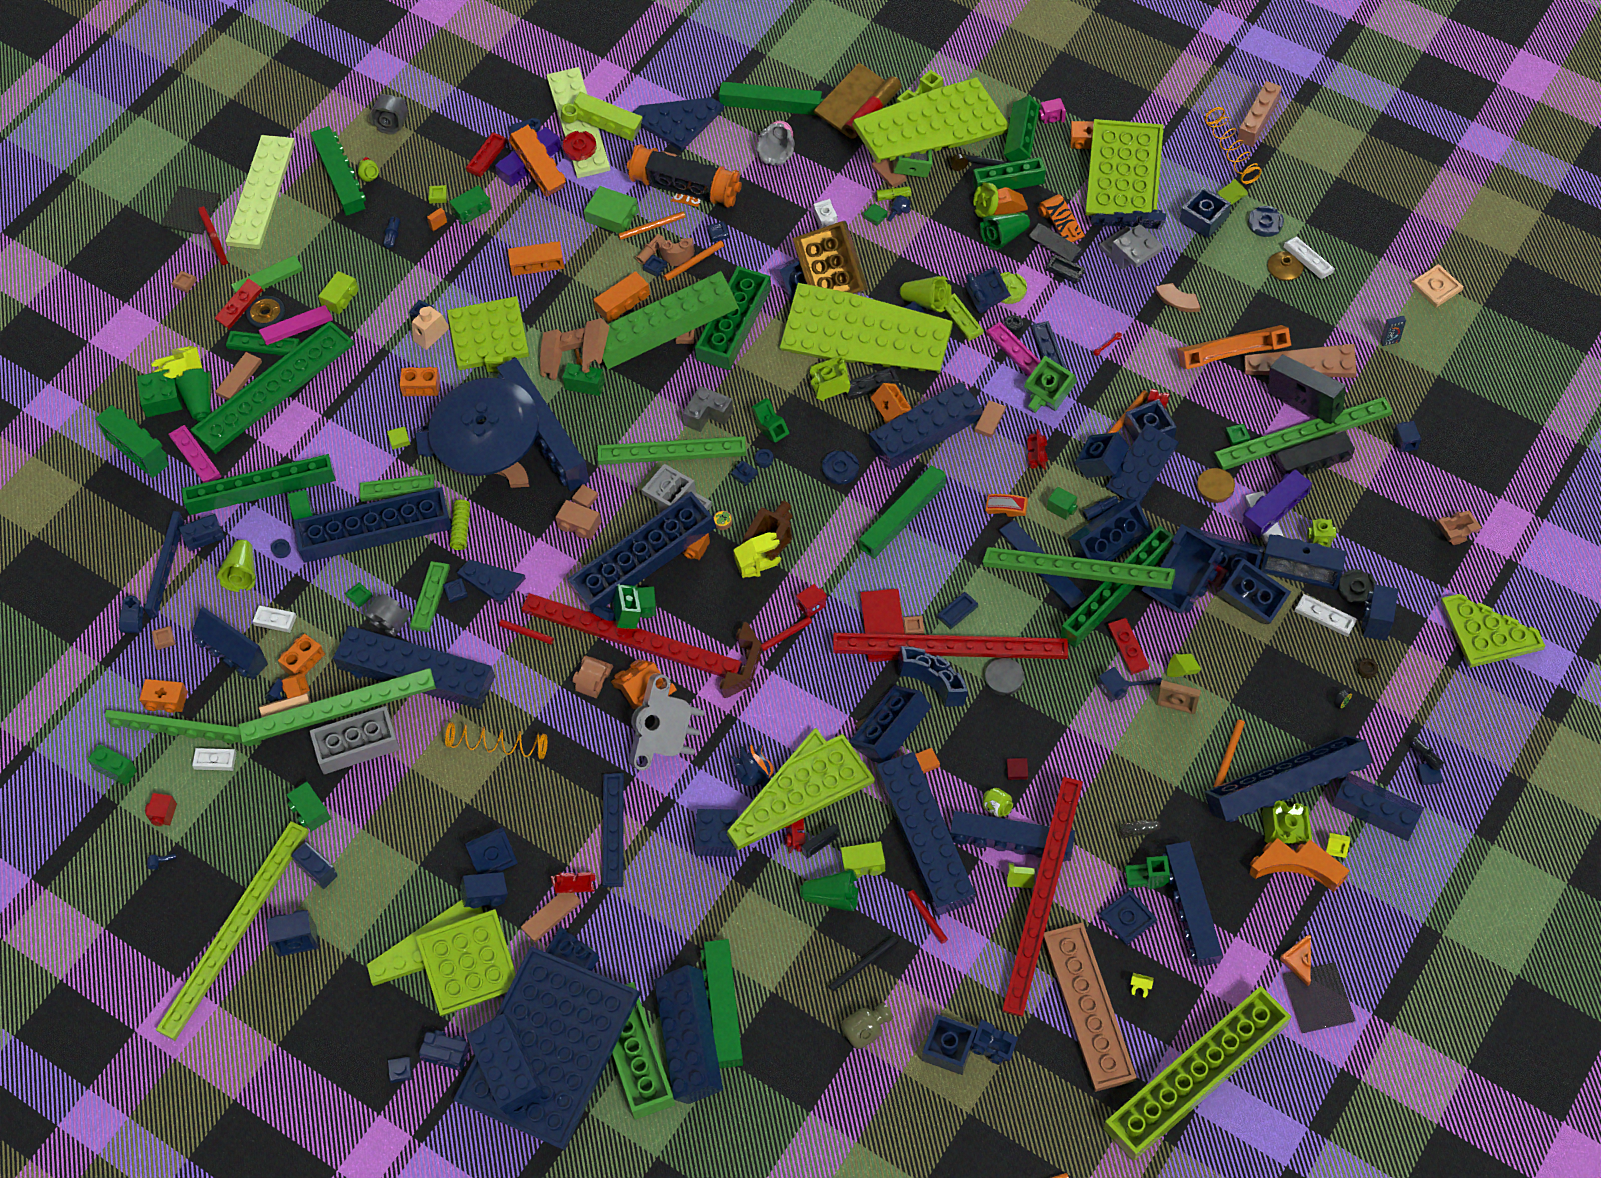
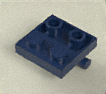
M996 266L975 278L972 273L966 275L968 282L965 283V286L980 314L1011 296Z

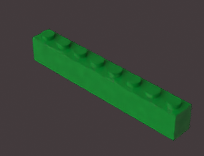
M326 454L182 488L184 505L189 515H194L334 482L336 477L330 455Z
M1159 525L1123 563L1155 567L1173 547L1174 541L1172 539L1174 535ZM1105 581L1062 625L1061 638L1068 639V643L1076 648L1136 585Z

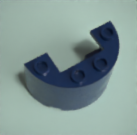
M1181 524L1172 539L1175 543L1160 566L1161 568L1175 569L1172 588L1144 586L1142 591L1176 612L1184 614L1185 612L1189 613L1199 597L1203 598L1208 589L1206 586L1209 581L1212 582L1218 573L1216 568L1222 561L1225 553H1223V548Z

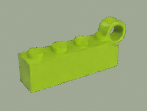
M579 92L574 104H564L561 109V119L566 123H574L578 119L632 142L641 129L643 118L640 115L583 92Z

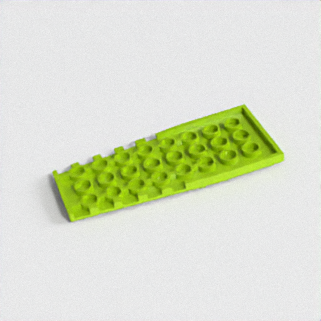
M976 77L931 90L854 119L852 126L875 161L880 163L882 159L889 158L891 161L895 160L897 156L904 155V157H910L911 153L919 152V154H924L930 149L938 151L945 146H948V148L958 147L1008 133L1009 123Z
M798 283L780 349L827 360L842 355L845 362L849 363L864 362L866 365L881 364L883 367L898 366L901 369L916 368L919 371L933 370L940 373L953 323L947 319L860 295Z

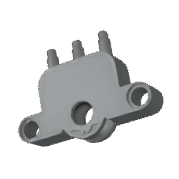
M660 673L650 676L643 704L632 715L631 724L635 730V736L629 762L638 770L644 771L650 767L654 753L666 756H675L679 753L694 755L695 749L683 746L686 734L696 736L700 734L699 729L688 726L690 716H704L705 714L704 710L691 707L682 699L668 696L671 684L670 679ZM658 678H662L663 684L657 688L656 681ZM653 715L655 718L654 725L646 728L645 719ZM639 756L644 757V761L641 765H637L636 763L637 758Z

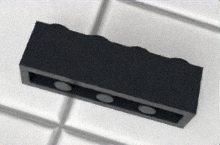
M1346 431L1278 452L1276 453L1274 464L1282 478L1285 474H1290L1294 470H1297L1302 475L1306 473L1311 474L1318 469L1330 468L1340 462H1348L1353 457L1355 447Z

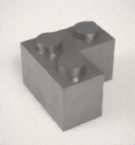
M699 386L683 412L684 426L701 432L708 419L725 425L734 411L732 398Z

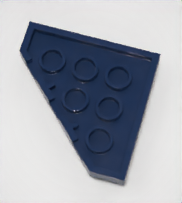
M712 97L640 105L632 113L643 117L641 123L643 129L678 150L683 151L724 110V104Z
M1156 209L1151 212L1132 211V213L1126 214L1123 212H1114V214L1110 215L1095 213L1091 217V225L1127 226L1134 228L1141 224L1146 229H1162L1166 221V213Z

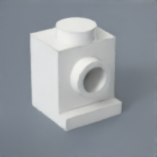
M830 199L814 204V216L820 228L838 223V216Z

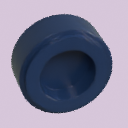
M761 449L756 452L755 463L757 466L767 468L772 465L774 459L773 453L770 450Z
M278 539L272 543L271 551L276 558L281 559L290 554L291 547L287 540Z

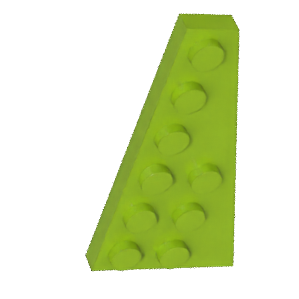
M460 900L368 963L367 967L372 985L375 986L424 970L425 966L415 936L482 914V906L479 908L464 907L463 900Z

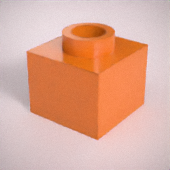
M304 672L291 675L282 680L283 691L288 699L301 696L310 691Z

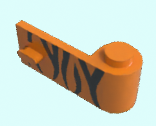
M1060 194L1039 203V214L1046 219L1051 218L1060 236L1072 243L1085 237Z

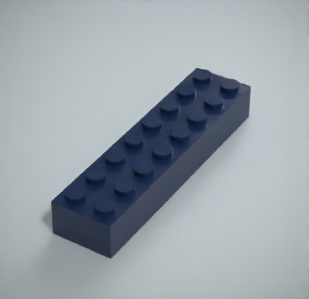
M514 358L498 366L497 378L519 385L533 399L539 417L538 433L534 443L537 447L540 446L542 448V455L545 460L549 459L551 462L550 466L553 472L559 474L562 486H567L568 490L572 491L582 486V484L588 483L589 477L585 460L518 359Z
M442 487L294 520L299 553L304 563L447 531L452 528Z
M689 492L569 577L568 581L571 588L589 611L593 613L594 607L607 606L613 602L618 584L635 586L686 550L690 545L716 528L714 518L692 492Z
M348 626L333 657L337 669L346 672L352 671L381 682L430 668L436 689L423 692L424 694L480 710L495 678L491 665Z
M1346 735L1204 791L1212 815L1224 821L1233 822L1239 819L1238 816L1253 814L1257 812L1258 808L1271 807L1275 805L1276 801L1291 799L1296 793L1308 792L1312 790L1311 787L1326 785L1331 779L1346 777L1351 771L1363 770L1366 768V765L1372 763L1365 740Z
M911 752L877 764V778L936 916L975 903L976 893L915 753Z

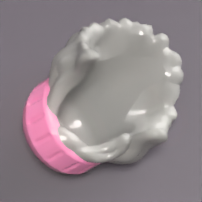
M775 121L760 132L756 150L765 164L781 166L793 155L795 142L791 126L784 121Z

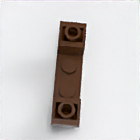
M747 622L743 623L742 629H738L736 637L739 640L740 648L748 649L746 654L747 663L742 666L740 674L727 672L726 678H722L720 689L722 690L723 698H729L752 685L762 654L761 643Z

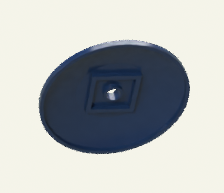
M480 378L459 385L442 398L430 419L429 441L437 458L451 470L471 476L490 475L511 467L526 455L536 439L539 417L533 399L519 385L499 378ZM480 419H486L484 424H477Z

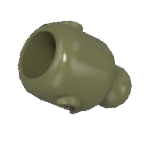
M880 1003L873 1012L868 1008L857 1010L842 1021L841 1029L855 1049H862L868 1044L873 1043L874 1040L883 1034L880 1025L884 1022H890L894 1016L885 1003Z

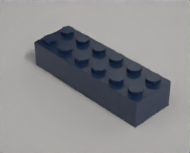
M960 381L869 433V446L891 471L979 421L982 415V406Z
M686 965L654 979L674 1100L691 1104L723 1091L702 970Z

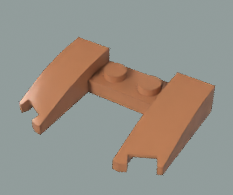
M600 318L588 321L584 328L561 333L558 329L544 332L540 353V375L545 378L546 373H549V378L556 380L562 352L583 347L582 371L584 373L590 371L589 365L591 362L596 360L598 364H601L610 326Z

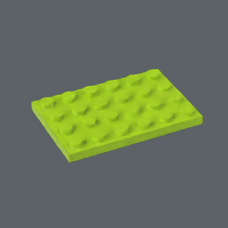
M1094 119L1085 215L1094 216L1095 213L1110 215L1114 214V212L1126 214L1132 213V211L1151 212L1154 209L1157 210L1164 124Z

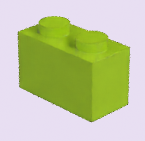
M337 271L318 296L321 306L325 305L328 310L340 315L359 290L356 279Z
M881 841L841 848L844 871L854 870L857 878L869 874L877 876L885 872V860Z

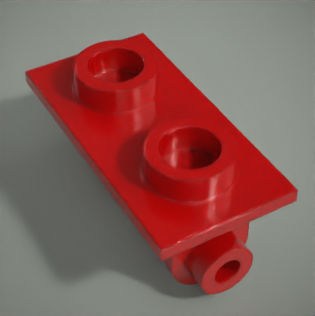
M1036 429L1037 435L1030 434L1027 438L1028 451L1030 452L1028 453V465L1032 469H1036L1041 465L1045 470L1046 462L1048 461L1045 451L1047 439L1045 435L1041 434L1039 429Z
M804 818L784 827L787 833L784 844L785 847H788V854H791L793 849H796L797 852H802V845L806 843L805 833H798L797 831H804Z
M591 871L577 873V875L559 872L558 875L551 876L555 893L595 891L592 881H595L596 876Z

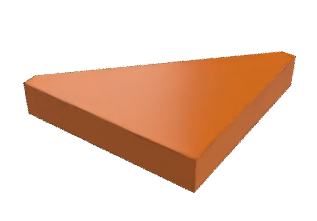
M1309 934L1280 957V960L1307 986L1311 982V936Z

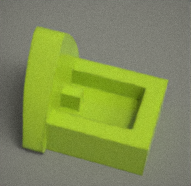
M1234 179L1230 184L1218 191V194L1232 205L1240 198L1247 196L1248 192Z
M1173 654L1168 664L1167 676L1181 677L1197 674L1201 668L1192 654Z
M1008 862L1007 886L1033 888L1035 868L1014 867V863Z

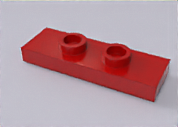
M492 132L467 165L466 171L482 177L507 144V138Z
M248 278L216 315L215 320L227 329H230L263 291L262 287Z
M1124 618L1109 623L1107 627L1130 674L1133 675L1149 669V664L1127 619Z

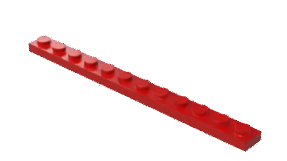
M531 593L528 594L521 608L523 613L726 678L727 672L739 674L742 667V661L643 629L617 628L616 621H606L593 613Z
M868 633L833 634V653L899 655L901 646L924 649L926 650L925 653L932 656L1068 659V639Z
M1063 776L1002 1010L1004 1013L1019 1017L1024 1015L1083 781Z

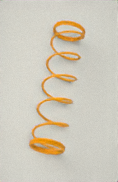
M1222 107L1211 109L1205 115L1204 121L1209 127H1213V136L1220 139V147L1223 150H1228L1227 159L1235 162L1234 170L1242 174L1240 177L1241 182L1244 184L1254 182L1260 177L1262 170L1258 167L1257 163L1248 166L1243 173L1236 170V162L1247 159L1251 152H1244L1236 161L1230 160L1228 152L1239 148L1244 141L1238 140L1229 149L1223 148L1221 140L1234 135L1236 128L1229 129L1223 134L1224 136L1227 132L1235 130L1230 136L1217 137L1214 134V128L1226 124L1229 121V117H1224L1225 110ZM1219 109L1223 110L1222 115L1217 120L1207 121L1210 113ZM1224 118H1228V120L1225 123L1216 126L1219 123V121H1221ZM1242 141L1238 147L1230 149L1235 143ZM1249 153L1246 158L1237 161L1242 155ZM1259 169V173L1255 178L1243 181L1246 173Z
M453 722L448 724L445 733V745L449 748H456L462 741L465 733L466 744L470 750L476 749L482 736L485 749L489 753L496 749L500 738L506 755H510L515 750L518 740L524 757L531 755L537 740L539 759L545 757L547 750L546 734H542L539 740L538 733L529 755H525L522 749L521 731H519L515 746L510 753H507L504 748L503 729H501L498 741L491 751L486 747L485 727H483L479 741L473 749L468 745L466 724L456 746H452L455 737V725ZM451 728V738L449 740V733Z

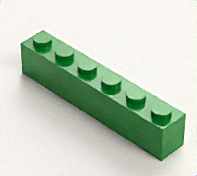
M327 126L310 132L345 215L364 210L365 195L363 191L359 192L361 187L358 180L353 178L355 174L352 167H348L350 163L347 155L343 156L342 154L344 153L342 144L337 143L339 138L336 131L332 132L331 127Z
M729 939L704 942L705 949L701 950L702 962H706L707 969H703L704 982H708L709 989H706L707 1000L711 1004L709 1011L713 1023L719 1068L743 1066Z

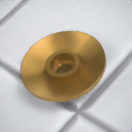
M1281 251L1269 258L1267 267L1270 274L1276 279L1291 281L1297 279L1302 274L1304 265L1290 252Z

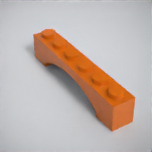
M1279 325L1186 346L1177 350L1180 366L1185 369H1191L1234 355L1291 346L1289 328Z

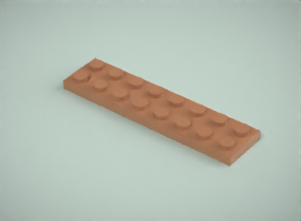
M1083 922L1045 932L1043 939L1095 1092L1136 1081L1137 1077Z

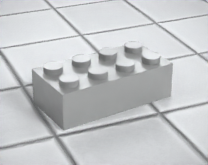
M386 706L310 730L318 763L323 774L400 750L394 726Z

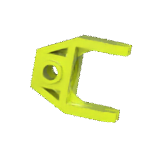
M194 346L172 349V355L155 359L150 364L152 367H158L152 373L168 369V372L163 374V376L168 378H175L178 374L182 376L186 370L202 368L198 349Z
M766 533L751 538L733 550L734 560L742 578L761 576L760 571L777 566L781 561L780 557H776L771 561L766 558L767 554L765 553L775 549L780 544L779 540H774L777 538L776 533Z

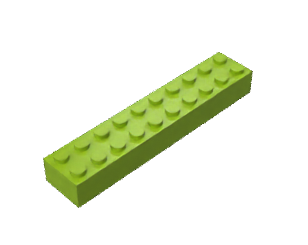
M1260 986L1107 1119L1104 1130L1135 1161L1285 1029L1292 1016Z

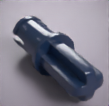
M391 217L388 228L385 229L386 235L383 244L388 249L394 246L395 239L399 234L398 228L401 221L397 217L395 222H393L394 217Z
M1112 496L1102 502L1097 501L1093 506L1083 509L1082 514L1085 520L1088 521L1100 514L1102 515L1119 503L1118 498Z

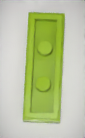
M952 294L949 305L944 307L946 309L945 312L969 342L982 335L984 330L956 294Z

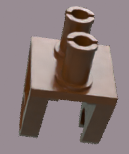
M783 500L775 512H770L761 507L747 530L742 544L766 532L776 533L777 538L774 540H779L780 544L775 549L765 552L767 554L766 558L773 561L792 541L791 524L789 522L793 518V515L789 512L792 506Z

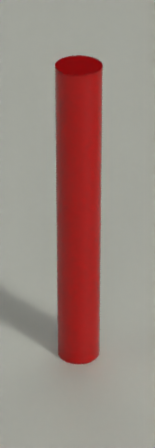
M810 617L804 618L762 643V651H766L811 624Z
M503 619L499 622V626L550 645L554 642V637Z
M914 890L908 892V897L941 944L945 943L948 940L947 936Z

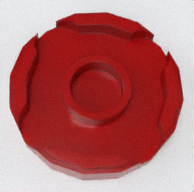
M574 131L564 138L562 145L564 154L571 160L576 161L590 158L597 149L595 137L587 131Z

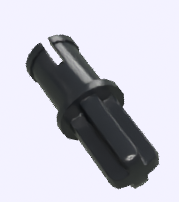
M1419 737L1412 739L1415 744L1410 742L1409 746L1420 755L1422 761H1426L1436 771L1443 768L1444 762L1434 753L1432 747H1428Z

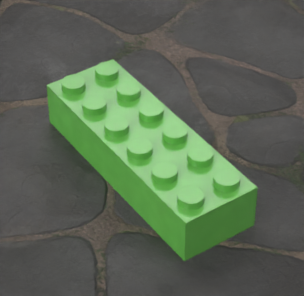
M634 982L626 984V986L636 989ZM638 998L612 1052L635 1120L675 1106L664 1068L642 1004Z

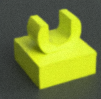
M1329 833L1326 852L1329 855L1346 858L1350 837Z
M1133 973L1131 985H1133L1132 995H1135L1137 988H1142L1144 990L1143 997L1146 998L1148 989H1152L1154 978Z

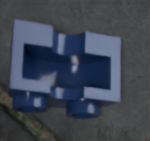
M981 1019L972 1042L971 1052L976 1055L989 1057L990 1062L1001 1065L1002 1061L1011 1060L1018 1037L1006 1031H1000L993 1024Z

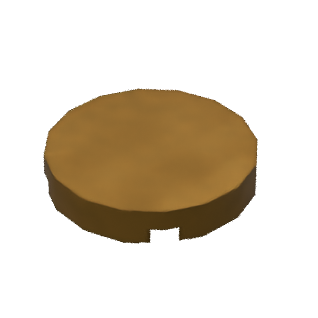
M1219 468L1203 471L1197 482L1198 493L1206 501L1212 503L1226 501L1233 495L1235 482L1231 474Z

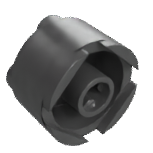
M381 94L370 112L369 119L373 126L375 124L382 133L396 134L397 131L401 130L408 116L405 100L401 97Z
M378 594L364 616L370 620L369 624L376 629L381 627L385 629L389 636L395 637L411 614L405 607L401 609L398 605L399 602L385 594Z

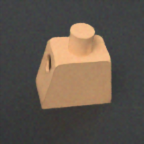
M431 306L421 308L420 314L412 321L413 341L425 350L432 346L450 329L443 315Z

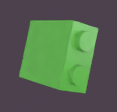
M599 186L584 210L585 221L610 231L621 233L629 229L633 217L637 216L639 212L637 198Z

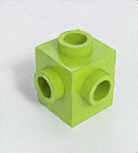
M1320 518L1312 520L1311 527L1307 529V537L1310 539V543L1331 547L1333 538H1336V527H1333L1332 519L1325 520Z

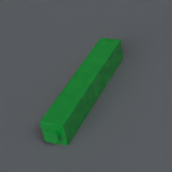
M722 82L719 92V101L724 106L817 115L814 113V110L824 100L822 99V91Z
M931 465L859 539L860 550L875 559L946 485L945 473Z

